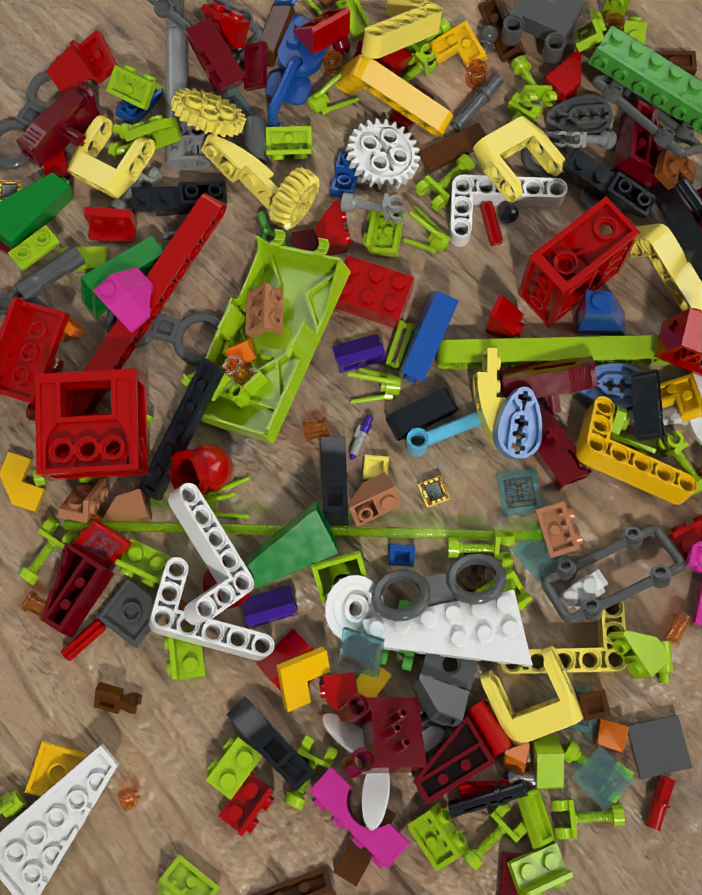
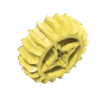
M303 167L296 168L290 172L289 176L285 177V180L280 184L279 189L272 198L273 202L270 205L269 215L274 224L286 230L293 229L296 224L299 225L316 199L318 188L320 187L319 178L313 172Z

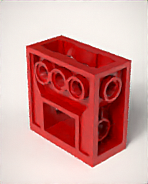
M607 196L530 255L518 295L550 328L580 304L585 291H596L620 272L640 231ZM608 225L611 227L612 233L606 236L602 235L601 233L605 226Z
M136 368L35 374L36 475L50 481L149 475L146 378ZM111 390V413L74 415L75 392Z

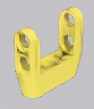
M99 115L92 121L84 134L86 136L84 146L81 147L79 145L75 147L67 171L87 185L114 199H118L136 182L153 156L156 144L154 140L146 136L140 137L133 142L116 169L96 158L111 137L113 124L109 118ZM105 122V127L103 131L100 132V128L102 124ZM93 141V145L91 149L88 151V146L90 142ZM146 143V144H147V145H146V148H145V150L142 152V148H143L144 144ZM134 162L133 168L129 171L131 164Z
M524 116L483 137L473 147L483 172L509 202H514L521 198L523 190L520 180L504 162V159L527 147L544 170L553 176H558L565 172L562 169L567 163L546 134Z
M554 646L542 649V654L544 657V667L558 697L515 713L499 677L491 670L480 674L481 683L496 717L514 746L567 728L583 720L575 690Z

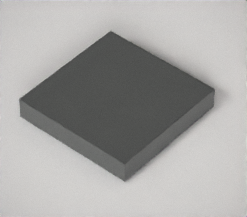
M128 577L96 618L134 648H138L151 631L149 617L155 597ZM162 615L155 616L156 623L159 621Z
M678 715L628 726V738L639 779L692 768Z

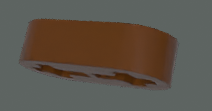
M471 565L465 567L462 570L461 576L464 588L469 591H476L482 587L485 581L486 566ZM472 569H476L475 576L480 578V581L476 582L475 586H471L470 581L466 580V577H470Z

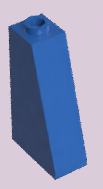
M439 291L428 293L399 368V372L404 374L403 379L415 384L417 380L424 382L459 300Z

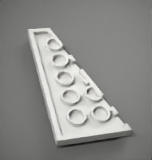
M514 590L502 592L495 600L485 604L471 605L455 601L430 606L418 617L408 621L395 622L382 616L362 620L367 646L371 648L412 651L419 654L428 653L443 657L492 661L500 664L509 663L523 665L524 667L533 666Z
M104 744L100 745L0 832V880L12 895L42 894L119 766V762Z

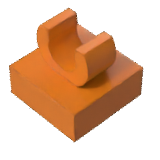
M70 316L61 342L64 340L68 343L73 337L82 338L87 330Z

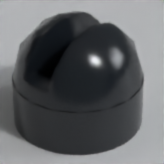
M507 202L500 220L508 223L514 222L519 215L518 208Z

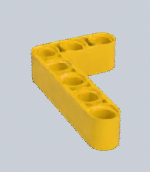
M362 54L345 64L341 72L342 78L335 84L340 91L349 95H353L361 89L366 90L437 137L443 136L453 117L449 110L372 58L365 57Z
M599 396L585 411L576 448V456L581 463L676 505L682 504L697 491L698 483L690 474L610 439L615 413V405L611 399Z

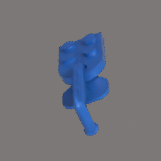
M294 14L278 48V64L281 70L270 74L267 80V87L265 88L266 95L272 98L267 109L268 127H281L278 122V113L283 102L298 106L307 101L306 99L312 91V85L307 77L320 69L329 49L327 47L313 55L294 34L293 30L312 20L310 18Z

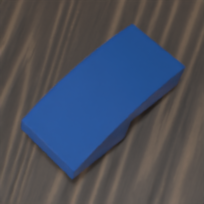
M155 88L148 110L125 101L116 108V116L128 124L139 123L155 106L163 91Z
M339 151L330 196L342 198L343 193H355L358 176H354L356 168H349L351 161L346 160L348 152Z

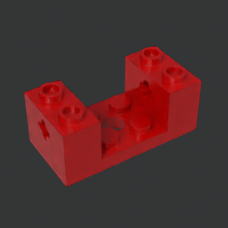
M689 308L664 320L654 357L702 376V311L697 308Z

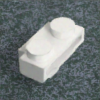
M597 570L572 584L570 588L560 593L568 608L575 606L576 610H578L586 599L597 598L606 591L603 587L608 585V582L600 570Z

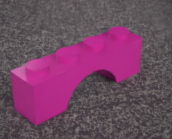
M330 767L310 789V792L314 795L311 800L322 811L327 808L333 814L330 819L341 830L346 827L352 833L350 839L360 849L365 846L372 853L369 858L380 869L383 866L390 869L411 843L392 824L376 828L373 831L361 825L354 817L350 806L351 793L354 787L336 769Z

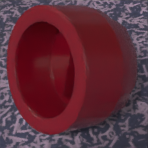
M348 36L332 44L333 50L338 55L343 56L350 51L351 45Z

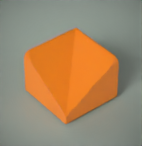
M600 719L594 744L623 753L629 727Z

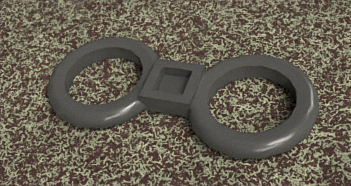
M46 71L39 73L31 80L27 88L28 103L17 115L16 120H7L0 123V137L11 130H19L25 133L31 123L48 108L42 106L37 101V92L40 86L52 80ZM24 154L14 159L0 157V167L4 169H18L30 163Z
M543 131L551 142H561V135H553L555 131ZM564 146L562 148L566 153L567 162L575 148ZM527 147L522 149V162L525 169L533 177L564 179L579 189V198L584 208L589 210L596 204L591 199L590 194L578 186L580 182L566 172L558 176L548 174L545 170L534 164L531 152ZM605 167L614 174L618 173L612 167Z
M110 309L107 312L105 323L108 333L117 319ZM159 312L149 329L140 339L137 347L147 345L153 339L171 343L176 354L183 361L199 366L202 358H205L207 354L193 355L187 352L182 343L183 335L191 325L199 322L208 323L217 330L221 320L219 317L206 312H196L187 315L182 320L161 315Z
M482 553L462 556L450 565L447 573L426 578L417 572L407 569L394 570L384 574L376 581L371 591V603L379 615L395 622L411 620L422 614L429 604L455 598L460 602L471 605L485 604L495 600L503 592L507 583L506 570L497 559ZM471 565L487 566L496 575L494 585L480 593H471L463 590L457 584L456 578L460 571ZM397 581H407L419 587L421 595L412 607L396 610L389 608L383 603L382 594L390 584Z

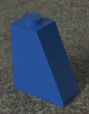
M585 291L576 311V334L625 335V312L611 291Z

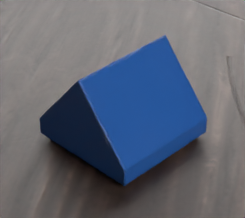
M390 543L389 565L414 567L415 545Z

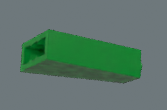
M51 173L0 201V241L12 250L43 226L47 225L74 198L70 182L64 177L59 178L54 173Z
M150 236L81 276V300L95 319L100 317L109 308L93 290L111 274L136 267L147 277L165 250L162 244L157 243Z
M318 502L311 503L246 557L245 566L253 577L255 589L338 554L339 543Z

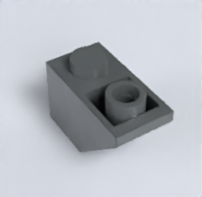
M420 674L413 683L412 689L417 698H419V702L430 721L456 729L463 721L469 691L463 690L459 685L439 681L432 675Z

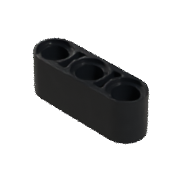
M658 369L632 372L631 385L636 438L638 441L664 438L661 384Z
M445 387L395 411L385 420L395 439L401 441L407 438L409 431L412 429H425L453 415L459 408L448 388Z

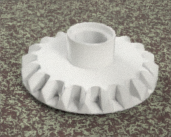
M348 575L345 578L338 579V582L331 586V591L326 594L327 600L323 604L325 607V614L323 616L327 620L326 626L332 630V634L341 640L349 642V637L351 639L350 642H355V637L358 642L365 640L362 620L381 616L375 611L371 603V591L375 585L372 580L360 575ZM352 603L353 609H352V612L350 613V611H349V606H350V604Z

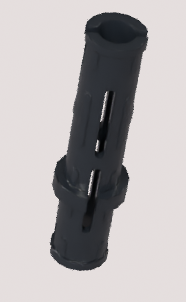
M524 779L504 785L499 783L489 790L448 801V809L451 816L455 818L498 804L503 806L508 801L528 796V788Z

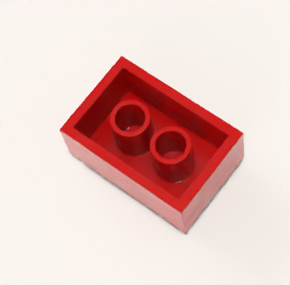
M347 255L344 263L351 273L335 309L397 329L414 288V277Z

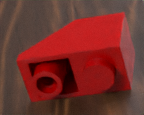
M213 1L212 4H203L202 11L205 19L210 17L213 23L217 22L225 43L231 49L243 48L251 21L243 18L244 14L238 11L225 9L226 5Z
M578 50L572 55H567L556 69H550L544 76V85H551L552 91H555L557 94V100H554L557 104L573 98L578 93L581 84L582 52Z
M339 200L332 203L315 226L318 246V238L328 239L329 249L326 254L329 256L348 253L347 244L351 243L349 229L344 230L343 223L347 222L346 212L341 211Z

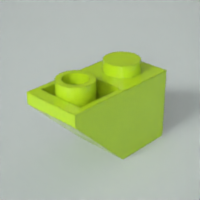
M628 630L610 632L607 635L612 642L614 650L620 654L627 665L628 671L635 679L652 678L671 660L658 637Z

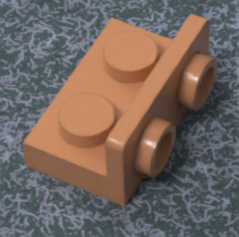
M264 283L247 292L245 336L253 339L268 331L276 335L283 333V290Z
M100 478L94 487L86 484H77L59 507L58 517L88 523L91 517L98 513L102 502H106L109 489L106 488V478Z
M565 501L535 510L551 559L581 551L579 545L584 543L580 531H574L571 523L576 520L572 506L566 507Z

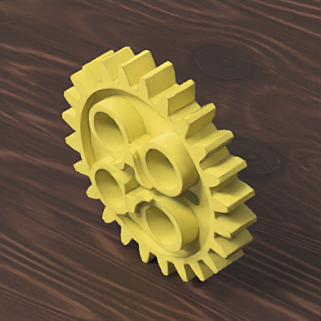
M187 88L184 91L179 89L173 95L171 111L175 112V116L180 117V121H187V126H195V130L201 129L205 134L209 132L214 136L220 134L222 137H226L227 134L233 137V135L238 136L239 133H242L246 118H244L245 114L241 113V109L236 108V104H230L228 99H221V95L216 96L212 92L206 93L203 89L199 92L195 88H192V91Z

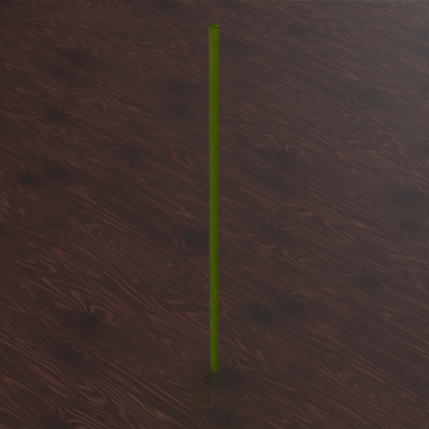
M64 520V530L86 529L93 520H89L88 523ZM100 521L114 531L186 533L180 522ZM220 523L226 534L274 535L285 526ZM330 526L335 536L494 539V530ZM512 530L514 531L515 540L542 541L543 538L542 531Z

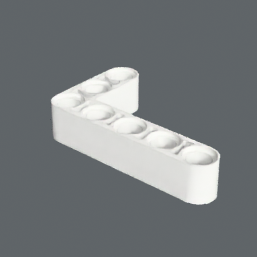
M458 175L453 180L451 190L449 236L452 237L451 243L457 247H463L470 241L473 205H481L483 202L491 201L494 206H506L507 202L516 207L557 208L564 201L568 189L567 184L559 178L517 177L521 182L523 195L518 200L509 202L487 175ZM462 187L465 188L467 191L462 192L459 191L458 188ZM485 188L490 190V192L486 193L481 191V189ZM532 190L535 191L537 194H530L527 191ZM551 191H556L560 195H553ZM457 209H464V210H466V212H465V213H459V212H457L456 210H457ZM463 230L466 234L459 235L455 231Z
M185 483L169 494L168 503L217 582L216 585L185 606V619L192 625H198L214 618L253 589L254 580L200 490L192 483ZM217 593L220 595L221 601L218 599ZM198 606L202 609V615L199 613Z
M180 557L171 558L167 562L149 617V627L154 633L256 661L265 659L273 652L274 641L269 635L214 619L207 620L198 625H192L193 631L190 633L182 631L180 623L187 620L185 619L184 611L178 610V606L188 574V564ZM173 566L178 567L182 575L173 576L169 572V568ZM166 590L173 592L175 599L172 601L165 600L162 592ZM155 616H166L168 624L165 626L158 625L155 621ZM208 628L214 629L217 632V639H209L205 634V630ZM230 636H239L242 640V645H233ZM257 641L265 644V653H260L256 650L255 643Z

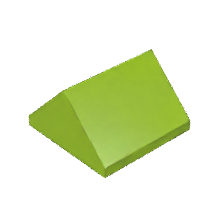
M360 550L311 564L322 604L326 603V594L331 591V586L336 584L338 579L345 578L348 575L367 577Z

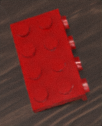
M18 297L12 298L11 303L8 305L3 325L0 327V395L35 405V374L50 372L70 317L69 314L26 302Z

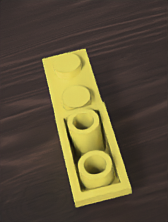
M209 134L201 151L232 183L239 179L270 211V205L273 202L272 198L279 189L271 181L274 173L246 150L228 140Z
M487 348L482 354V372H476L472 376L473 395L481 426L489 442L497 450L493 441V429L499 409L506 398L496 397L500 393L501 386L500 380H497V370H500L501 356L497 355V348Z

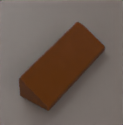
M486 0L480 4L478 8L485 24L494 26L498 31V37L494 45L501 62L525 55L526 51L521 40L513 46L506 45L501 40L503 22L509 16L504 1Z
M324 866L252 895H336L327 866Z

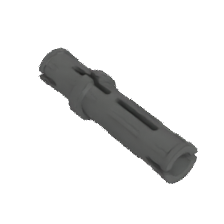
M493 73L482 86H479L474 96L450 121L451 127L457 132L462 131L480 108L492 100V95L504 83L502 81L503 78L499 74Z

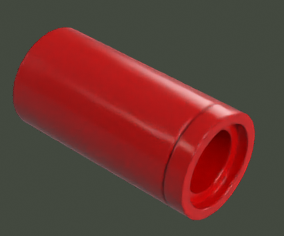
M486 699L465 710V716H468L492 757L499 755L513 745Z

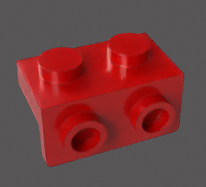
M95 30L82 43L75 40L70 42V45L75 48L93 73L89 80L101 84L111 76L114 66H118L100 31Z

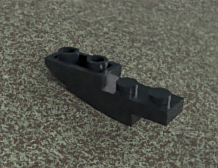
M578 148L573 151L562 169L580 182L578 186L600 200L607 196L618 209L643 218L648 215L657 200L656 196L620 171L614 174Z
M225 181L179 182L178 186L131 187L133 213L156 212V216L189 214L204 193L227 205Z
M346 436L321 437L323 514L335 536L349 535Z
M246 696L226 714L256 750L296 792L316 773Z

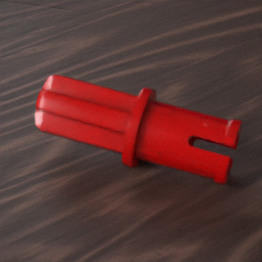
M662 775L659 777L653 799H649L651 805L646 822L644 823L645 826L661 832L667 808L670 809L671 807L668 804L675 785L673 779Z

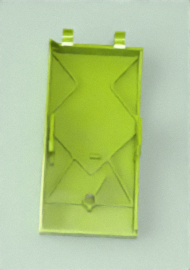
M278 229L274 230L275 239L270 243L259 236L255 237L258 250L239 296L230 298L217 327L218 329L205 358L225 368V373L233 380L215 402L210 401L200 421L270 444H274L351 273L341 258L326 255L329 249L328 239L318 238L319 246L313 252L284 246L285 232ZM264 283L283 290V333L276 335L268 331L253 338L252 341L257 359L235 368L225 350L236 343L250 338L245 336L247 292Z

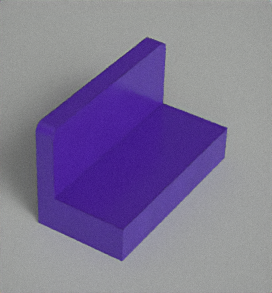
M377 334L332 347L340 374L359 369V367L363 368L385 362L386 359L384 347L381 345Z
M290 586L251 596L243 603L246 613V624L250 629L298 615Z

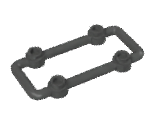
M147 0L154 6V12L158 17H168L184 31L192 27L189 22L172 9L173 5L170 0ZM214 0L226 5L225 9L229 11L235 10L244 14L243 18L251 21L249 30L255 35L248 44L260 41L263 30L253 21V15L249 10H239L228 0ZM244 49L235 59L239 66H242L244 63Z
M597 75L593 78V84L602 92V97L608 102L616 104L653 136V140L658 145L668 148L673 154L683 158L702 152V143L694 137L693 132L695 129L686 122H683L682 125L678 124L662 109L608 75ZM622 92L633 101L640 99L657 109L659 121L665 126L662 129L657 127L624 99ZM674 137L680 142L688 144L689 147H681L674 141Z
M649 525L642 529L629 527L624 531L623 538L575 561L563 559L558 562L556 570L543 577L541 586L564 622L575 624L584 619L597 621L601 618L604 609L652 586L657 588L667 587L671 582V577L684 570L686 562L660 526ZM651 535H655L675 563L669 567L656 565L651 569L650 576L601 600L588 598L583 601L581 609L572 614L568 611L551 584L559 579L564 582L572 581L575 579L578 570L626 547L633 550L638 549L643 545V539Z

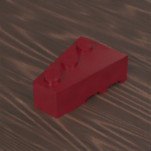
M209 17L186 29L185 36L218 96L240 86L245 79V75L233 57L230 46L223 40L217 22L213 23Z
M640 99L632 104L660 128L657 109ZM623 111L620 118L612 169L616 172L620 171L631 180L650 189L660 182L654 176L657 158L664 150L660 149V146L653 140V136Z
M65 542L62 562L57 567L55 584L53 589H50L41 620L58 632L73 638L115 573Z
M465 716L463 721L451 732L426 762L427 767L420 770L412 780L428 805L496 762L469 717Z

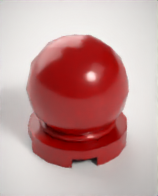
M204 444L199 445L193 450H182L176 452L170 459L173 460V469L169 470V476L174 489L185 483H192L196 485L202 495L208 492H216L226 486L233 473L232 459L224 449L217 445Z

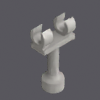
M556 131L553 133V135H561L562 137L560 143H553L556 147L586 148V144L599 145L602 150H612L617 142V136L614 131H602L600 135H587V132Z
M134 162L131 164L129 171L133 168ZM153 167L148 176L141 173L131 187H141L142 184L148 187H157L156 185L163 177L162 170ZM131 187L120 200L114 199L109 208L130 210L128 204L132 200Z
M343 193L342 212L352 213L353 209L356 208L370 211L375 210L377 212L382 211L385 222H390L391 220L396 224L402 223L404 220L403 217H395L394 214L398 212L405 214L402 206L391 205L395 201L403 203L402 197L397 194L390 196L385 193L383 203L359 200L352 193Z

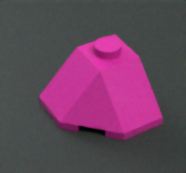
M137 267L111 274L93 290L131 333L150 318L151 294H153V284Z

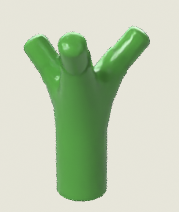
M259 212L257 216L260 224V238L266 240L267 236H271L275 239V233L269 225L266 212Z

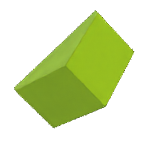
M545 735L532 740L536 789H563L564 752L558 735Z

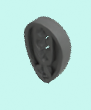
M577 96L567 99L549 110L545 118V126L548 130L555 132L574 131L587 132V135H600L602 131L609 129L613 113L609 103L599 96ZM587 113L594 117L593 120H589V117H586ZM598 113H601L605 118L601 119L600 116H597ZM575 115H579V117L582 118V121H578V119L575 118ZM556 117L559 123H555L552 118Z

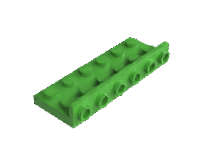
M612 25L604 36L605 40L601 41L588 63L682 123L690 124L695 131L702 134V81Z

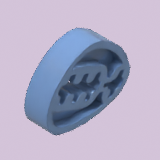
M624 363L596 366L598 388L576 392L588 402L593 403L599 396H605L611 399L615 409L617 405H620L629 410L633 408L632 389L627 388L622 393L616 387L608 391V388L603 385L610 381L612 386H617L619 382H622L624 387H629L631 385V373L638 372L639 370L632 365Z
M520 387L513 390L505 399L499 409L493 429V441L497 450L507 458L522 459L533 455L538 450L542 440L540 407L534 392L528 387ZM523 394L527 401L522 403V400L518 399V395ZM516 419L523 422L522 427L518 428V424L515 423ZM518 430V434H521L522 438L516 441L513 432ZM516 443V446L520 447V451L515 452L511 445Z

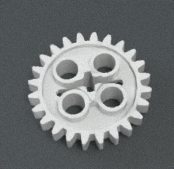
M376 118L374 124L367 120L365 126L360 123L358 129H354L349 137L346 152H348L346 160L351 161L349 168H356L354 176L360 174L363 176L361 179L362 183L369 180V187L377 183L379 190H381L383 185H386L388 190L391 189L392 185L398 189L401 183L406 185L408 180L413 178L419 167L420 157L417 154L420 149L414 147L417 141L409 140L411 132L404 134L405 127L397 129L396 122L390 126L387 119H385L383 124L380 123L378 118Z

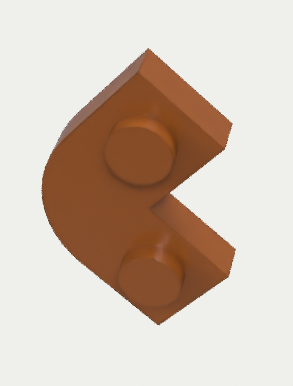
M666 149L657 158L654 176L670 190L676 187L677 180L680 181L685 177L691 184H694L696 166L687 157H678L669 149Z

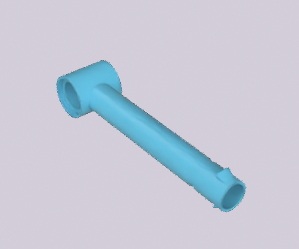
M477 411L428 431L421 428L412 429L407 435V452L414 457L423 456L428 446L480 426L481 423ZM414 439H419L424 444L421 446H415L411 443V441Z

